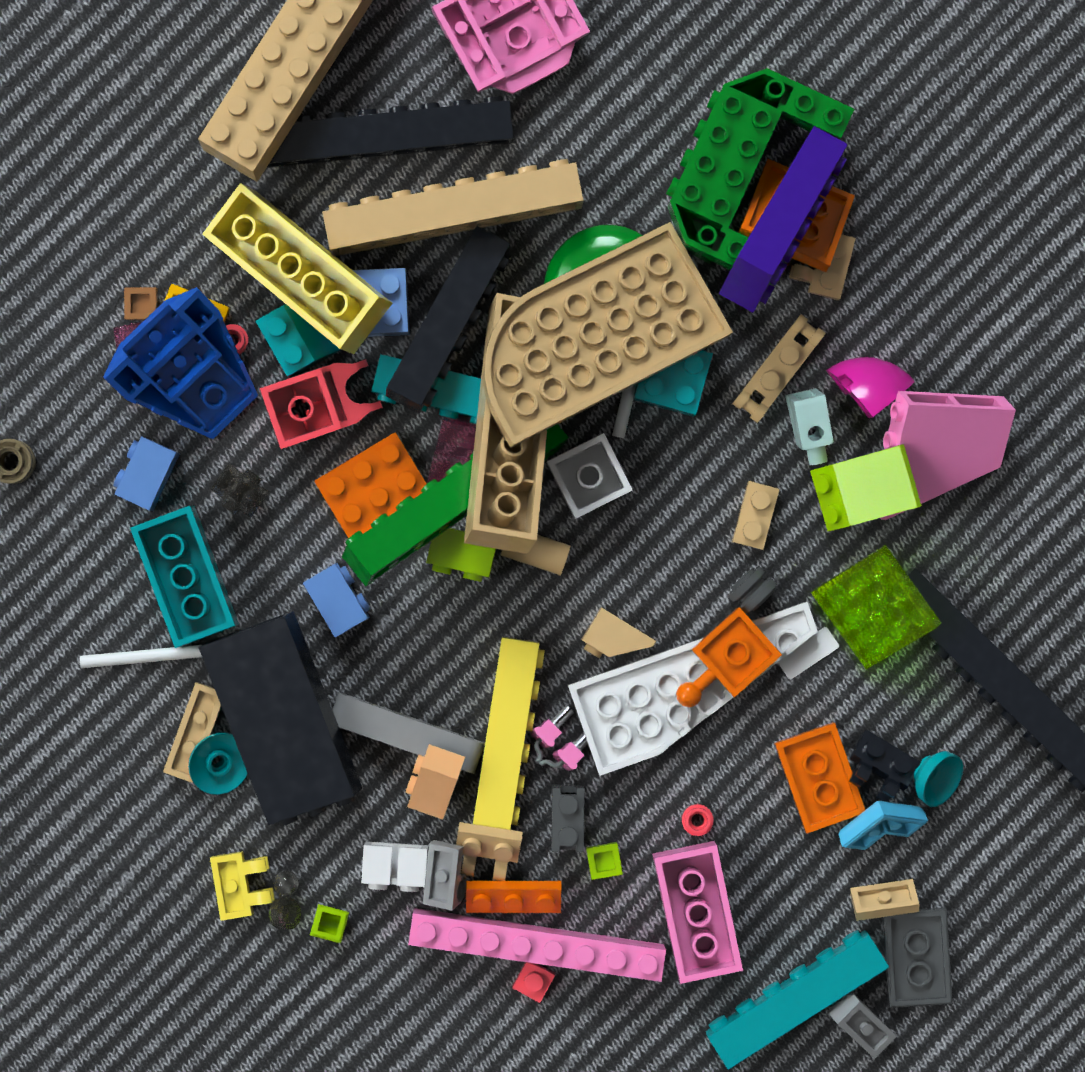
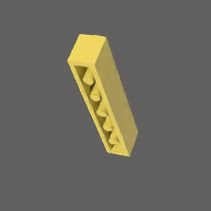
M502 637L473 824L507 830H511V825H518L520 807L514 806L516 794H523L525 775H519L521 762H528L530 744L524 743L526 731L532 732L535 713L529 712L531 699L537 700L540 681H534L536 668L542 669L545 650L539 649V642Z

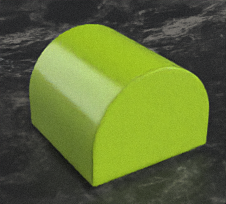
M318 904L310 936L341 944L349 912Z

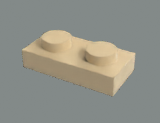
M748 481L732 542L760 550L764 549L780 489Z
M913 879L850 888L856 921L919 912V901Z

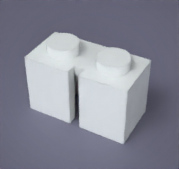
M366 841L363 849L361 883L368 884V888L373 890H387V885L394 884L400 886V891L418 892L419 887H424L429 845Z

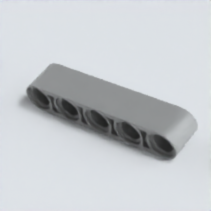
M338 692L332 709L340 728L425 756L429 744L464 756L465 759L461 770L475 774L485 743L340 692Z

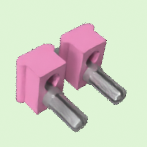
M565 706L552 720L548 719L539 727L533 728L532 732L530 731L531 736L536 740L534 744L535 751L538 754L536 761L541 766L545 764L553 768L562 766L565 770L571 771L577 768V763L584 756L581 751L588 744L587 739L578 746L585 738L583 732L575 742L566 743L561 749L553 752V758L558 763L547 759L542 760L543 754L539 744L543 748H550L555 745V739L562 733L559 730L560 726L573 714V710H569L557 724L556 722L570 708L569 706Z

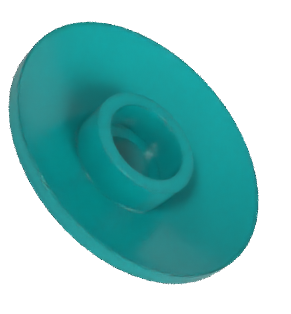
M216 733L207 736L195 746L189 758L188 770L193 783L200 790L209 794H225L234 790L244 781L248 774L235 739L229 733ZM216 756H220V761L217 764L211 763Z

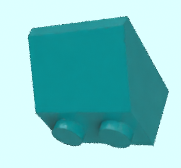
M287 304L256 320L258 327L288 378L299 375L341 350Z

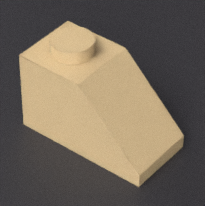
M602 607L581 638L582 641L587 643L584 649L598 658L602 654L612 657L653 647L656 642Z

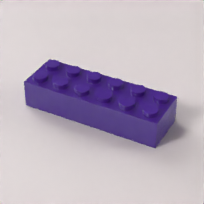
M813 126L738 254L719 295L752 313L759 302L767 303L775 288L774 286L779 282L787 267L786 263H789L800 244L795 239L801 241L812 223V220L808 219V217L814 219L825 200L820 195L826 198L837 179L832 174L838 176L847 160L842 156L848 145L847 143Z

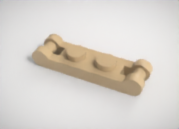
M802 314L795 320L732 403L739 410L743 408L750 413V418L756 423L764 416L826 334L819 327L815 329L807 323L808 319ZM799 332L809 339L804 346L794 340ZM754 391L764 398L760 404L749 398Z

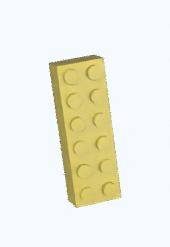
M242 183L238 185L203 232L207 239L339 349L351 354H355L393 304L257 191Z

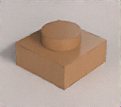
M124 288L125 320H145L158 308V288Z

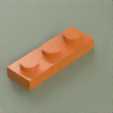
M466 881V913H561V881Z

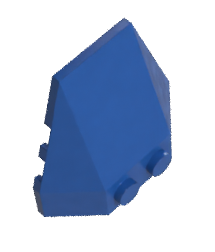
M197 287L165 300L119 344L103 376L127 401L144 406L160 416H166L178 422V424L211 439H214L258 397L257 391L236 350L235 343L225 326L220 311Z

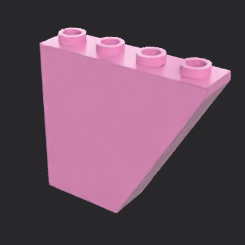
M898 391L896 401L891 405V422L889 430L884 434L883 446L884 449L904 444L922 504L1001 468L1016 410L1004 396ZM896 513V514H892V515H889V516L881 517L880 519H881V520H887V519L892 518V517H894V516H896V515H898V514H900V513Z

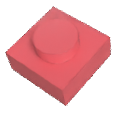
M525 962L512 988L540 1003L553 981L555 973L539 964Z

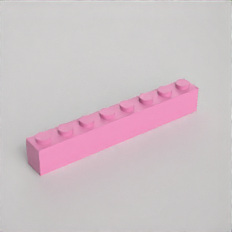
M414 908L408 943L411 946L662 982L666 955L664 944L418 908Z

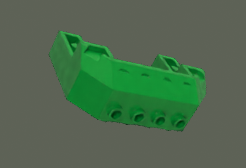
M768 68L725 83L721 92L714 90L707 104V108L712 110L707 121L700 120L693 137L698 139L694 150L687 148L679 165L685 168L680 179L673 178L666 195L672 197L667 207L676 232L687 252L706 263L711 264V262H714L731 270L738 254L748 239L747 236L729 229V226L779 118L809 132L815 126L840 140L854 112V108Z

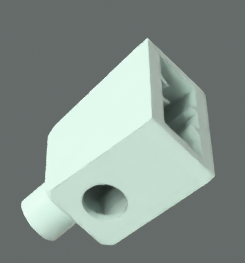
M815 388L785 395L796 445L801 450L807 451L809 465L827 462L825 446L833 444V436L825 394ZM816 426L815 433L808 435L810 428Z

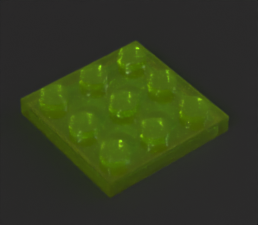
M886 545L816 587L811 592L865 669L870 668L916 641L941 624L939 618Z

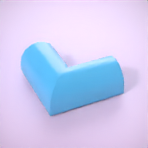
M876 801L839 831V838L842 847L866 850L885 834L909 837L926 824L928 819L924 810L919 806Z

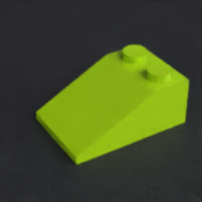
M904 444L810 471L828 532L922 506Z

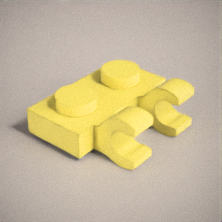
M242 851L212 856L210 858L221 921L252 916L254 914L253 906L272 903L275 900L273 887L250 892L247 874L266 872L267 869H270L268 856L245 860Z

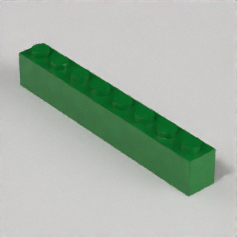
M558 424L547 429L544 462L559 452L568 439V436ZM473 453L470 455L471 460L464 465L461 462L453 465L445 473L446 477L439 482L433 479L421 489L422 494L414 499L409 496L396 506V512L390 516L386 513L379 516L372 522V528L363 534L361 531H358L345 542L347 546L342 558L365 587L467 516Z

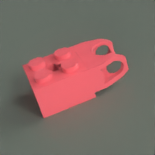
M366 359L353 364L333 363L259 388L280 449L356 424L369 412L383 408L381 401L359 404L349 399L346 394L345 386L347 380L359 369L368 366ZM301 399L302 403L307 402L309 405V409L305 410L306 416L299 418L298 413L293 415L291 408L295 407V401Z

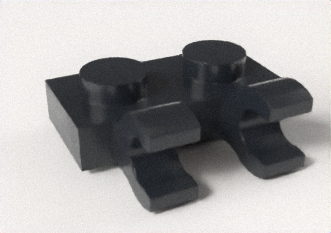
M865 730L860 735L849 758L857 763L849 782L860 788L863 782H867L871 772L884 779L876 798L889 802L890 798H895L899 788L904 791L909 787L920 761L870 731Z

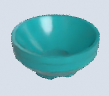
M942 751L923 758L914 772L915 789L918 798L930 807H936L946 802L956 791L962 779L964 767L962 759L948 751Z

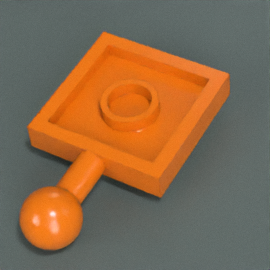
M738 607L691 649L708 670L694 682L681 684L676 692L677 700L684 707L696 706L701 700L702 691L716 679L720 681L733 697H736L782 654L744 611Z

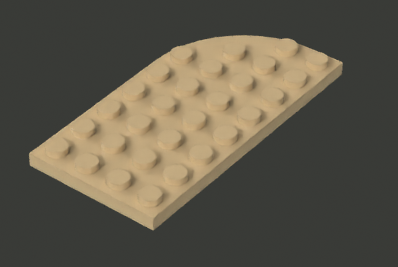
M669 222L533 289L515 301L502 315L489 337L483 358L482 373L489 409L510 448L710 347L733 333L672 223Z

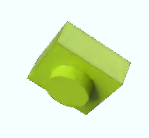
M617 842L586 847L592 880L623 875Z

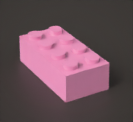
M715 841L653 853L680 984L743 971L720 857Z

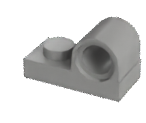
M437 840L429 843L423 895L424 905L452 911L463 901L467 876L460 874L463 846Z
M852 991L840 998L827 1011L834 1021L874 1059L897 1037Z

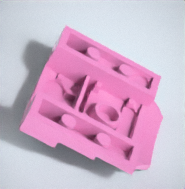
M444 0L432 6V12L446 38L450 41L477 92L494 87L507 93L515 94L569 65L575 42L590 33L573 0Z

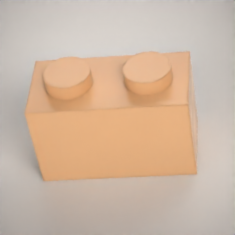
M429 744L425 756L418 755L412 773L418 774V777L411 775L405 793L410 794L411 797L407 807L443 820L465 757Z

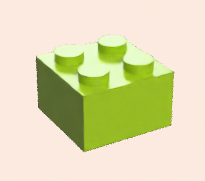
M449 528L431 541L426 563L433 564L432 571L450 575L452 569L464 572L463 578L482 582L483 576L490 577L496 552L495 548L464 543L465 531Z

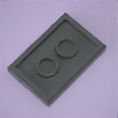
M945 907L919 909V912L883 917L885 961L889 965V968L886 969L888 1006L894 1008L953 1004L947 909Z

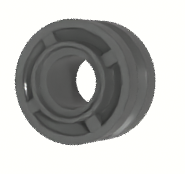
M757 566L754 570L750 569L731 587L732 591L727 595L732 602L738 600L742 602L740 608L745 614L751 610L755 611L772 595V590L777 585L772 578L763 579L765 571L760 566Z

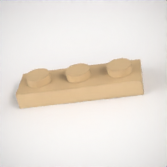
M195 682L163 770L164 773L193 783L188 770L190 755L201 740L212 735L222 707L213 687Z

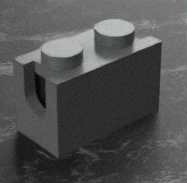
M552 784V852H560V850L584 852V785ZM569 792V793H576V794H561V793Z

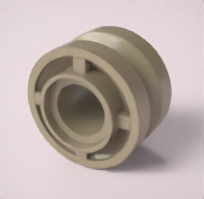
M0 440V482L18 484L26 481L33 474L36 467V457L32 448L20 440ZM13 452L17 455L19 462L15 469L8 470L4 460L9 453Z

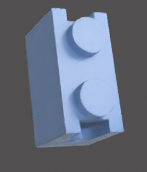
M142 436L139 442L134 440L127 453V458L130 459L126 470L121 469L114 481L113 486L117 488L115 495L149 511H154L180 453Z
M338 563L333 564L303 582L335 638L368 619L367 611L371 609L362 593L356 595L350 585L355 580L346 566L340 568Z

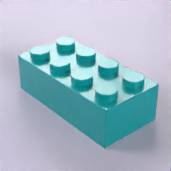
M195 506L184 507L130 528L175 648L239 625Z

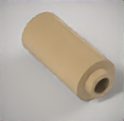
M537 534V541L528 554L502 550L501 556L561 576L571 546Z

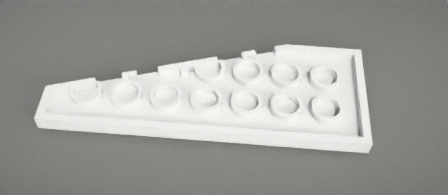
M803 602L752 620L782 654L759 676H762L773 665L818 632L808 602ZM703 638L568 685L599 776L660 755L674 742L686 735L692 728L733 698L729 691L716 679L702 691L701 700L696 706L684 707L678 702L676 697L678 687L685 682H694L708 670L691 650Z

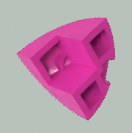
M873 357L847 359L826 370L844 395L850 394L868 418L874 417L893 402L897 397L898 391H906L915 382L908 373L897 365Z

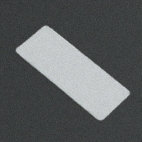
M824 627L789 655L782 658L778 664L788 679L791 680L838 649L839 644L829 629Z

